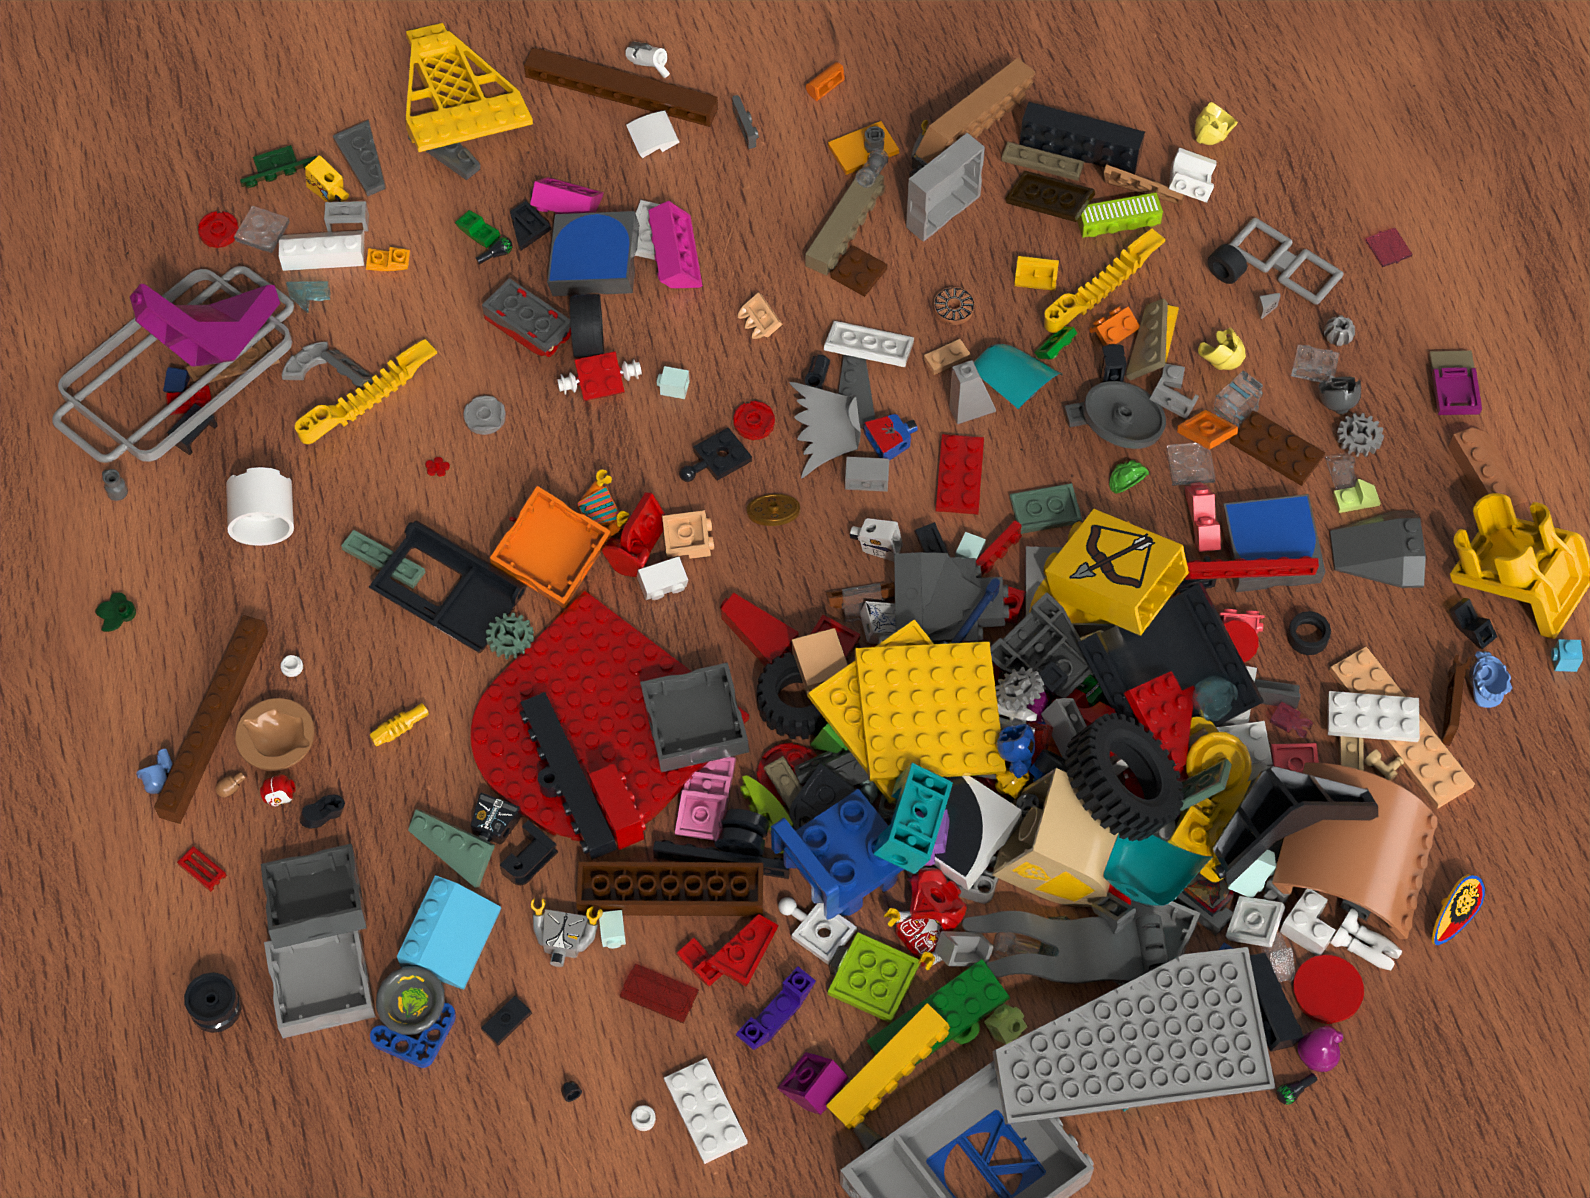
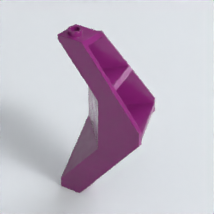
M140 284L129 296L135 314V321L190 366H204L234 361L280 304L275 285H266L210 305H173L145 284Z

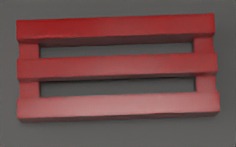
M194 846L177 861L182 869L210 892L214 889L215 885L220 883L222 878L224 879L227 876L221 868ZM191 855H196L200 860H202L206 865H208L212 870H214L217 873V875H212L208 870H206L202 865H200L196 860H194L191 857ZM187 860L188 862H190L194 867H196L211 881H206L195 870H193L189 865H187L185 861Z

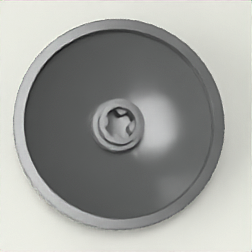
M1119 381L1100 383L1088 392L1083 403V414L1091 429L1104 440L1120 447L1130 449L1149 447L1161 438L1166 427V416L1161 405L1149 400L1151 395L1148 392L1129 383Z

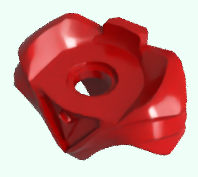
M919 869L918 872L912 874V877L907 878L912 885L911 916L914 919L936 920L941 924L944 931H953L962 921L967 909L966 904L958 897L961 894V890L954 881L947 882L940 869Z

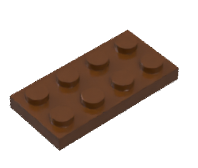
M1254 410L1239 427L1237 434L1230 439V444L1300 486L1305 483L1325 455L1324 451Z

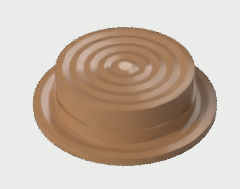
M274 698L259 702L245 712L237 725L235 740L239 753L250 765L262 770L275 771L291 767L305 757L313 744L315 729L310 714L303 706L292 700Z

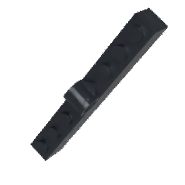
M546 692L520 702L522 711L519 712L523 723H528L530 727L527 731L531 741H536L539 746L536 748L540 760L545 759L547 766L538 774L541 793L548 798L556 796L559 798L562 796L565 802L562 803L563 810L566 816L571 815L573 822H570L574 834H580L582 839L579 841L584 854H589L591 860L617 850L611 830Z

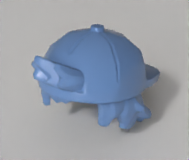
M1477 651L1475 654L1477 661L1473 664L1469 673V682L1473 688L1474 699L1480 707H1495L1501 703L1504 695L1511 691V676L1506 671V666L1498 658L1492 656L1490 652Z

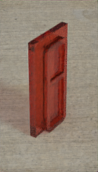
M635 963L624 983L620 998L684 1024L690 1009L693 1007L699 989Z

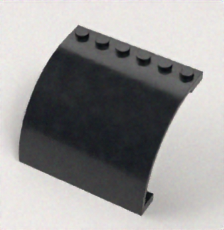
M1198 583L1168 600L1141 636L1115 626L1102 633L1096 632L1078 642L1111 708L1115 709L1117 716L1123 714L1126 716V720L1129 717L1135 719V725L1139 722L1124 693L1170 671L1174 674L1182 691L1191 686L1195 687L1192 717L1206 718L1216 727L1264 702L1202 583Z

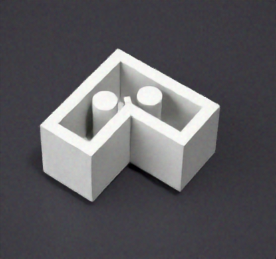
M1306 889L1284 921L1280 933L1315 956L1322 955L1336 931L1318 919L1328 899L1312 889Z

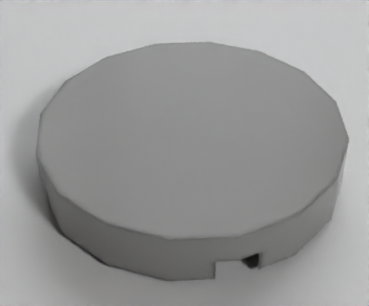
M486 395L472 399V402L465 406L463 413L465 424L469 430L482 435L496 432L503 426L506 419L504 405L497 401V398Z

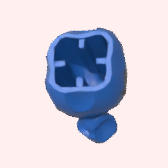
M1027 724L1005 727L999 733L996 746L1000 757L1011 762L1009 770L1018 779L1025 775L1031 767V760L1035 751V737L1033 730Z

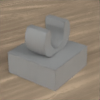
M1272 877L1265 886L1264 892L1266 894L1263 900L1282 902L1284 904L1290 894H1282L1273 885Z

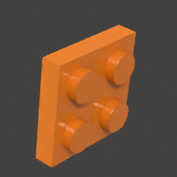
M1207 410L1179 424L1177 433L1209 450L1233 437L1238 432V426Z

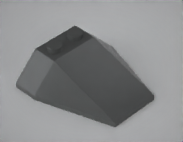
M1414 510L1390 511L1330 530L1335 571L1400 588H1424L1426 554L1421 520Z
M1047 592L1031 607V612L1003 640L999 638L990 647L992 662L1009 674L1012 673L1013 669L1019 672L1021 667H1024L1025 671L1032 668L1033 672L1037 671L1040 673L1053 661L1068 675L1067 684L1056 694L1060 698H1067L1093 672L1078 644L1081 639L1064 608Z

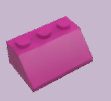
M546 177L535 181L530 205L535 206L538 211L548 212L550 210L555 212V214L596 213L604 192Z

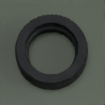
M600 294L570 296V320L574 357L604 354Z

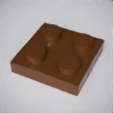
M853 245L832 271L831 278L865 297L885 273L888 264Z

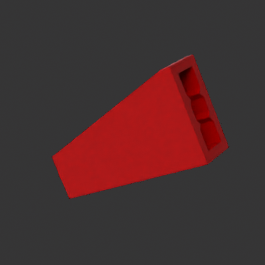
M734 592L729 599L725 598L720 606L721 619L764 666L767 664L772 665V659L777 656L782 658L783 653H791L792 639L799 638L798 631Z

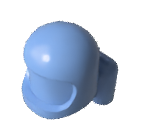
M167 749L158 751L156 765L136 772L137 777L142 779L147 793H161L168 778L166 772L170 773L173 763Z

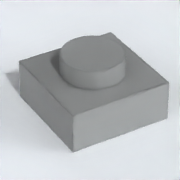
M1165 364L1162 376L1166 379L1163 385L1181 389L1185 367Z

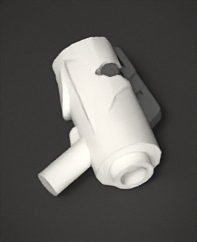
M632 42L627 47L626 57L633 64L655 67L663 78L670 74L664 67L667 62V53L664 49L640 42Z

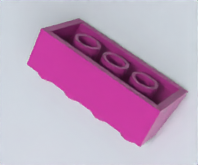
M670 201L649 209L650 218L648 221L652 229L653 236L651 239L655 247L656 254L654 257L658 265L659 272L657 275L660 282L670 288L702 287L691 215Z

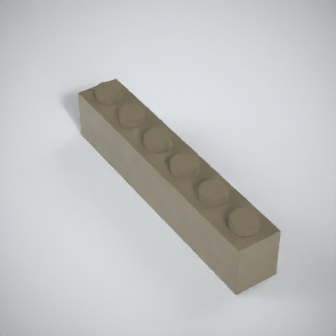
M862 167L805 254L806 267L826 276L831 269H835L839 256L841 254L844 255L847 250L848 242L855 238L858 227L865 223L869 210L872 211L874 209L878 196L881 197L886 187L883 175L873 172L874 177L870 180L866 179L863 176V170L866 168Z

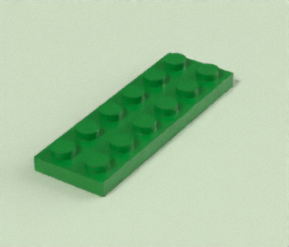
M981 959L868 1039L867 1042L877 1055L928 1003L950 1026L948 1036L942 1042L937 1041L931 1047L932 1052L927 1056L929 1057L1009 1000L1010 997L983 959ZM920 1058V1060L915 1064V1066L923 1060Z

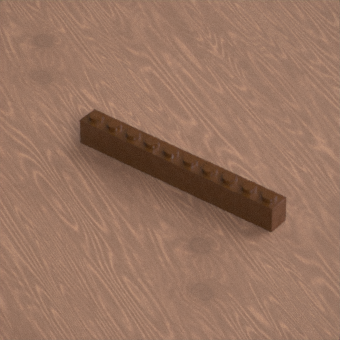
M532 47L524 64L526 78L652 112L666 111L670 117L708 127L711 126L718 110L717 96L645 78L637 74H630L618 69L604 67L600 64L589 63L581 59H574L562 54L548 52L544 49Z
M243 615L155 803L154 808L159 818L181 824L268 635L263 620Z

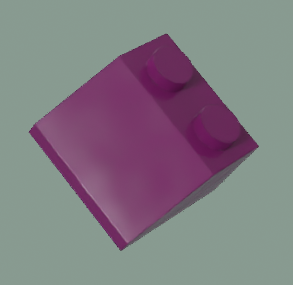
M805 1052L777 1089L805 1110L821 1115L827 1109L826 1105L843 1089L849 1077L834 1060Z

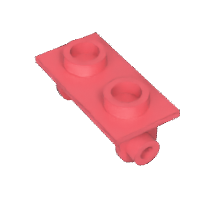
M1224 609V613H1219V616L1223 617V624L1232 620H1241L1250 624L1257 634L1258 632H1263V623H1259V619H1263L1265 616L1259 615V611H1246V614H1237V610Z

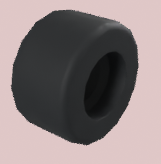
M1229 244L1220 245L1207 260L1212 274L1226 284L1236 282L1247 271L1248 267L1243 254Z

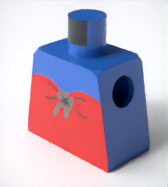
M897 414L864 423V435L879 458L889 459V461L910 447V434L918 431L913 419L903 423Z

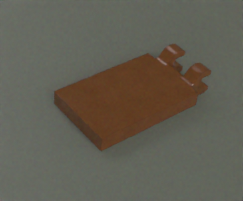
M1456 655L1453 665H1451L1448 671L1449 683L1447 686L1441 739L1442 743L1447 746L1451 745L1459 727L1464 677L1471 664V657L1467 658L1465 664H1461L1458 660L1459 655Z

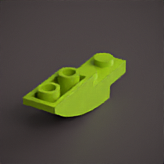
M747 775L743 776V785L740 786L744 799H749L751 804L749 805L750 811L764 816L769 821V833L771 834V826L782 818H785L793 828L789 815L775 796L756 780Z

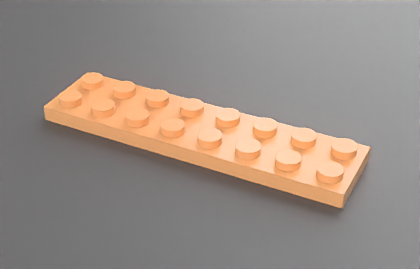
M1367 647L1330 667L1329 671L1345 692L1406 697ZM1419 714L1420 739L1418 742L1384 740V742L1396 757L1400 756L1403 759L1405 769L1438 809L1473 788L1475 783Z

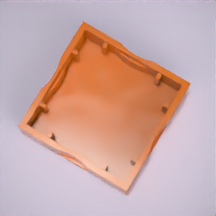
M537 486L520 511L516 523L506 532L491 555L490 563L565 609L610 539L611 531L589 517L573 511L563 501Z

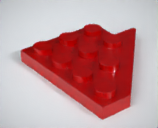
M1170 671L1125 692L1124 695L1138 722L1144 725V731L1150 730L1154 733L1152 738L1154 740L1159 739L1162 742L1160 747L1163 751L1165 749L1168 750L1170 754L1167 757L1169 760H1174L1176 766L1173 769L1176 770L1186 765L1195 687L1191 686L1182 691L1174 674Z

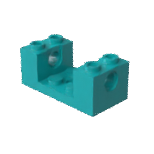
M911 763L896 779L891 797L898 800L891 824L879 835L873 855L913 874L930 861L953 782ZM915 808L920 809L924 817L917 816Z

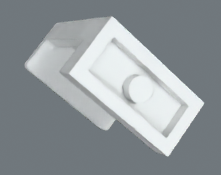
M1179 148L1171 163L1169 189L1207 202L1214 188V184L1211 183V175L1217 161Z

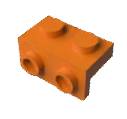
M1118 306L1109 312L1110 316L1106 319L1101 317L1093 322L1094 327L1089 329L1090 333L1096 332L1103 346H1107L1109 344H1117L1137 331L1140 325L1129 306L1122 309Z

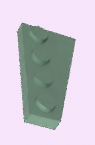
M416 809L408 831L475 888L480 887L495 845L421 809Z

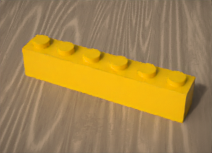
M927 1003L826 1105L827 1108L849 1130L852 1127L855 1128L864 1121L865 1118L863 1116L869 1110L873 1111L881 1104V1098L886 1093L890 1094L897 1088L898 1081L903 1076L906 1077L913 1072L915 1064L920 1058L923 1060L932 1052L931 1047L937 1041L942 1042L948 1036L949 1024Z

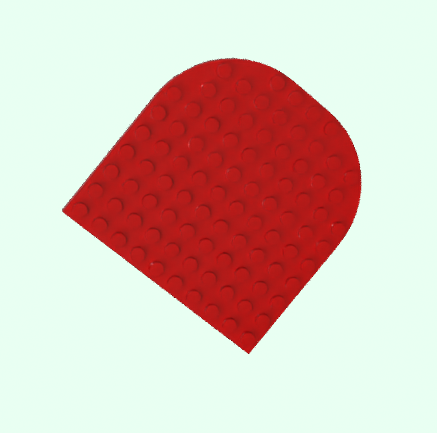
M584 591L531 643L530 648L525 649L524 654L521 653L492 682L482 695L471 724V748L475 763L489 787L506 802L519 806L521 814L533 824L552 835H560L571 838L573 841H581L580 834L575 835L570 822H573L571 815L566 816L563 810L562 803L565 802L562 796L559 798L557 796L548 798L540 791L538 774L547 766L545 759L540 760L536 748L539 746L536 741H531L527 731L530 727L528 723H523L519 714L522 711L520 702L546 692L591 790L589 774L615 764L618 771H623L627 789L632 790L636 808L641 809L644 816L643 822L647 824L684 788V784L689 779L691 781L692 775L695 772H699L708 762L661 772L640 682L670 675H683L692 671ZM738 707L745 724L750 719L749 714Z

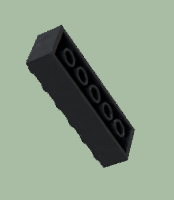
M1028 102L1022 119L1020 145L1081 160L1085 163L1100 165L1104 168L1107 164L1135 175L1142 154L1145 131Z

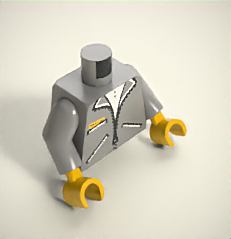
M535 898L531 901V908L535 911L533 913V931L538 943L543 946L544 952L552 954L551 965L563 967L565 957L576 958L579 952H583L594 941L598 927L596 921L603 915L601 909L598 910L597 917L592 915L593 906L587 910V916L547 909L543 913L542 910L546 905L545 899L542 898L541 907L535 906Z

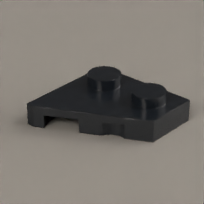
M526 200L510 211L520 251L551 231V225Z

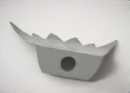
M789 382L794 389L805 397V399H798L797 402L808 408V410L795 416L797 421L809 425V427L801 432L797 440L813 442L803 453L804 455H813L808 460L801 478H804L828 460L858 449L861 430L855 395L849 397Z

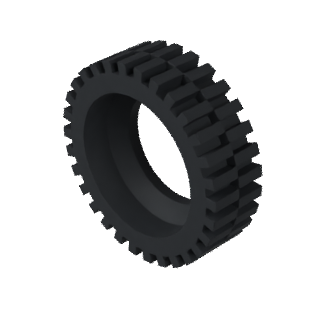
M1111 713L1110 715L1104 714L1071 738L1072 741L1067 745L1069 749L1065 753V756L1068 757L1065 760V766L1070 767L1066 772L1068 777L1073 778V781L1070 782L1072 789L1077 788L1078 793L1075 794L1077 799L1084 800L1083 808L1086 811L1090 809L1093 812L1091 817L1095 821L1098 818L1101 820V827L1106 829L1109 826L1110 833L1113 835L1119 833V838L1121 839L1128 837L1129 841H1135L1136 839L1142 841L1175 820L1176 816L1180 814V809L1183 807L1181 800L1184 798V793L1179 790L1183 788V783L1177 781L1181 776L1179 771H1174L1173 767L1176 764L1174 760L1168 759L1167 756L1170 754L1168 750L1165 749L1163 751L1160 747L1162 742L1159 739L1154 740L1152 738L1154 733L1150 730L1145 732L1144 725L1140 722L1135 725V719L1131 717L1126 720V716L1123 714L1117 716L1116 713ZM1110 751L1120 757L1133 771L1141 785L1145 799L1131 793L1120 782L1111 765Z

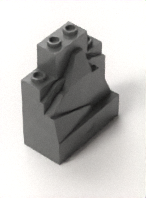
M917 552L894 554L896 632L915 619L933 643L945 641L947 644H950L984 596L986 587L994 578L1000 581L999 593L994 601H990L962 643L983 640V627L1005 626V618H1009V606L1005 605L1004 598H1008V584H1004L1003 577L981 578V565L977 566L976 558H950L948 553Z

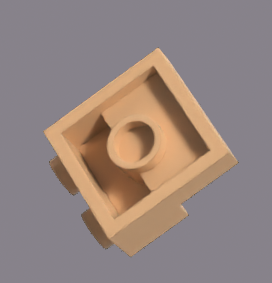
M705 510L662 516L667 557L689 555V559L711 556L710 550L714 549L713 536L709 537L708 531H712L711 518H706Z

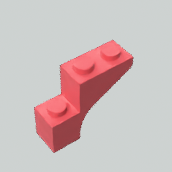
M1201 482L1185 486V496L1194 527L1195 547L1199 552L1221 550L1220 524L1215 520V494Z

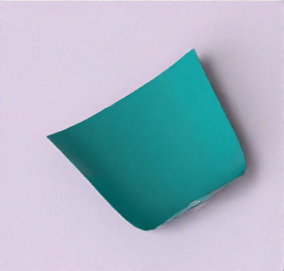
M997 343L989 346L973 362L980 377L1017 409L1058 374L1063 376L1061 372L1026 352L1007 344Z
M1118 834L1105 867L1104 878L1131 900L1152 906H1164L1172 902L1186 888L1213 856H1203L1189 852L1154 835L1142 841L1137 839L1129 841L1128 837L1121 839Z

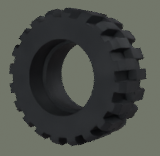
M790 652L783 653L782 658L777 656L772 659V665L767 664L763 668V673L759 675L757 706L760 711V717L764 722L767 721L769 729H777V734L782 737L785 734L789 735V739L795 740L796 736L802 737V740L809 739V735L812 734L816 737L828 722L815 705L795 708L786 705L778 697L780 691L786 686L793 683H803L794 655Z

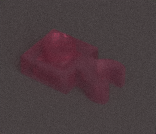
M1283 702L1280 703L1270 720V723L1290 733L1292 728L1295 729L1296 733L1303 738L1306 737L1308 732L1302 729V726L1311 729L1313 725L1311 720L1299 718L1300 711Z

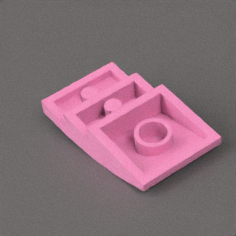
M726 757L709 761L699 772H695L692 775L691 781L689 779L684 784L675 835L715 840L716 832L721 829L719 827L721 812L727 810L736 758Z

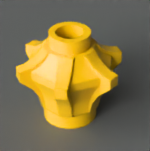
M1006 768L1004 774H995L998 779L995 787L1001 795L1006 793L1017 799L1020 796L1022 787L1030 779L1029 773L1027 772L1017 779L1010 772L1009 768Z

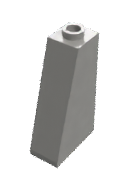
M972 360L952 367L949 409L957 424L996 412V408Z

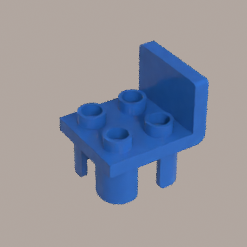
M859 789L796 831L785 818L771 826L772 850L776 854L784 851V866L786 868H797L803 878L811 885V900L813 903H824V916L827 920L834 918L838 914L842 917L854 914L862 908L863 897L879 886L883 892L888 891L896 884L898 874L904 870L873 855L878 837L888 825Z

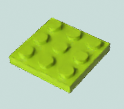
M857 932L828 990V995L892 1023L921 962L918 963L919 959Z

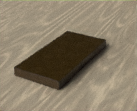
M1024 171L1005 200L1007 204L1077 222L1095 196V190Z

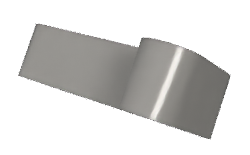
M992 856L987 867L994 868L997 857ZM924 865L922 868H937V867H935L934 865H930V866H925V865ZM985 869L969 890L956 883L961 890L959 897L978 903H988L994 896L999 878L993 876V872H988ZM908 871V872H907L908 878H909V877H912V874H913V873H911V872ZM947 876L945 877L947 882L951 881L950 878H948ZM986 887L990 891L984 893L979 891V888Z

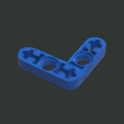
M444 1003L441 1013H445L448 1010L450 1017L443 1019V1027L439 1025L442 1019L440 1015L436 1023L423 1031L418 1040L391 1031L383 1025L372 1029L370 1040L375 1048L417 1067L426 1068L433 1063L455 1022L456 1013L452 1005ZM432 1030H438L441 1035L439 1039L431 1041L427 1038L428 1033ZM384 1033L385 1037L388 1040L392 1041L391 1046L389 1045V1042L384 1039H381L380 1042H378L376 1036H381ZM400 1041H405L409 1044L408 1049L404 1052H398L395 1049ZM425 1042L429 1046L426 1051L428 1058H423L420 1061L418 1054H423L426 1050V1046L423 1044Z

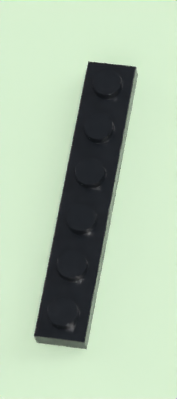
M669 840L655 841L653 846V854L656 859L676 862L763 863L765 876L789 879L791 870L784 866L783 858L769 859L759 854L749 856L743 855L738 851H719L714 847L704 849L688 843L683 845L674 844Z

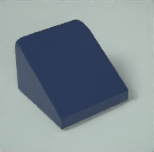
M168 367L163 391L168 393L184 392L190 380L188 371Z

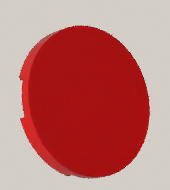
M783 743L769 749L762 756L757 768V782L770 791L783 807L787 806L764 771V767L783 756L797 778L794 767L818 756L812 749L793 743Z
M1319 955L1308 959L1299 967L1293 980L1292 991L1299 1009L1306 1016L1320 1023L1332 1024L1350 1019L1358 1011L1364 997V984L1359 972L1348 961L1333 955Z

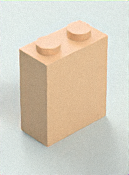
M835 628L792 639V652L807 695L810 691L848 666Z

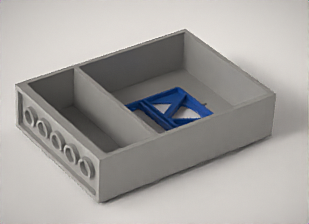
M992 1061L840 1170V1185L850 1198H956L946 1184L944 1167L949 1153L958 1144L999 1198H1069L1090 1182L1094 1163L1088 1154H1083L1077 1147L1078 1142L1074 1136L1064 1131L1062 1128L1063 1124L1059 1118L1005 1125L995 1064ZM977 1133L991 1134L982 1156L967 1139L968 1136ZM1001 1136L1009 1139L1017 1147L1023 1160L1022 1163L988 1166ZM1021 1173L1023 1176L1018 1188L1011 1195L997 1175Z

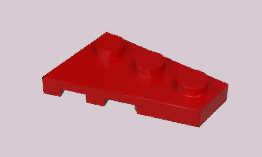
M758 914L705 964L738 983L747 986L779 925Z

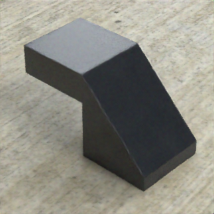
M1469 598L1461 599L1449 609L1456 627L1479 649L1485 648L1497 638L1490 619L1478 617Z

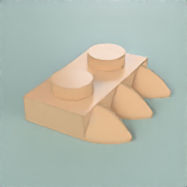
M759 292L744 304L738 313L739 319L749 317L745 323V329L756 327L753 331L752 339H759L764 336L768 338L783 325Z

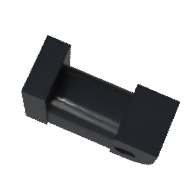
M529 820L522 826L524 836L531 842L517 856L511 853L500 864L501 873L513 884L520 886L528 883L558 853L555 849L556 843Z

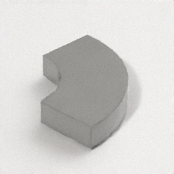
M328 342L308 345L295 356H291L284 366L282 379L304 380L306 373L312 367L327 363L321 357L322 351H328Z

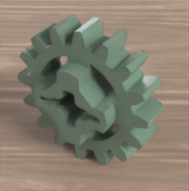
M504 613L503 619L495 617L496 623H489L490 630H486L488 637L486 640L487 644L490 645V651H496L497 657L505 654V659H508L510 655H513L514 659H516L518 653L524 654V649L530 648V642H534L533 627H530L529 620L524 621L523 615L516 618L515 613H512L511 617H507L506 613Z

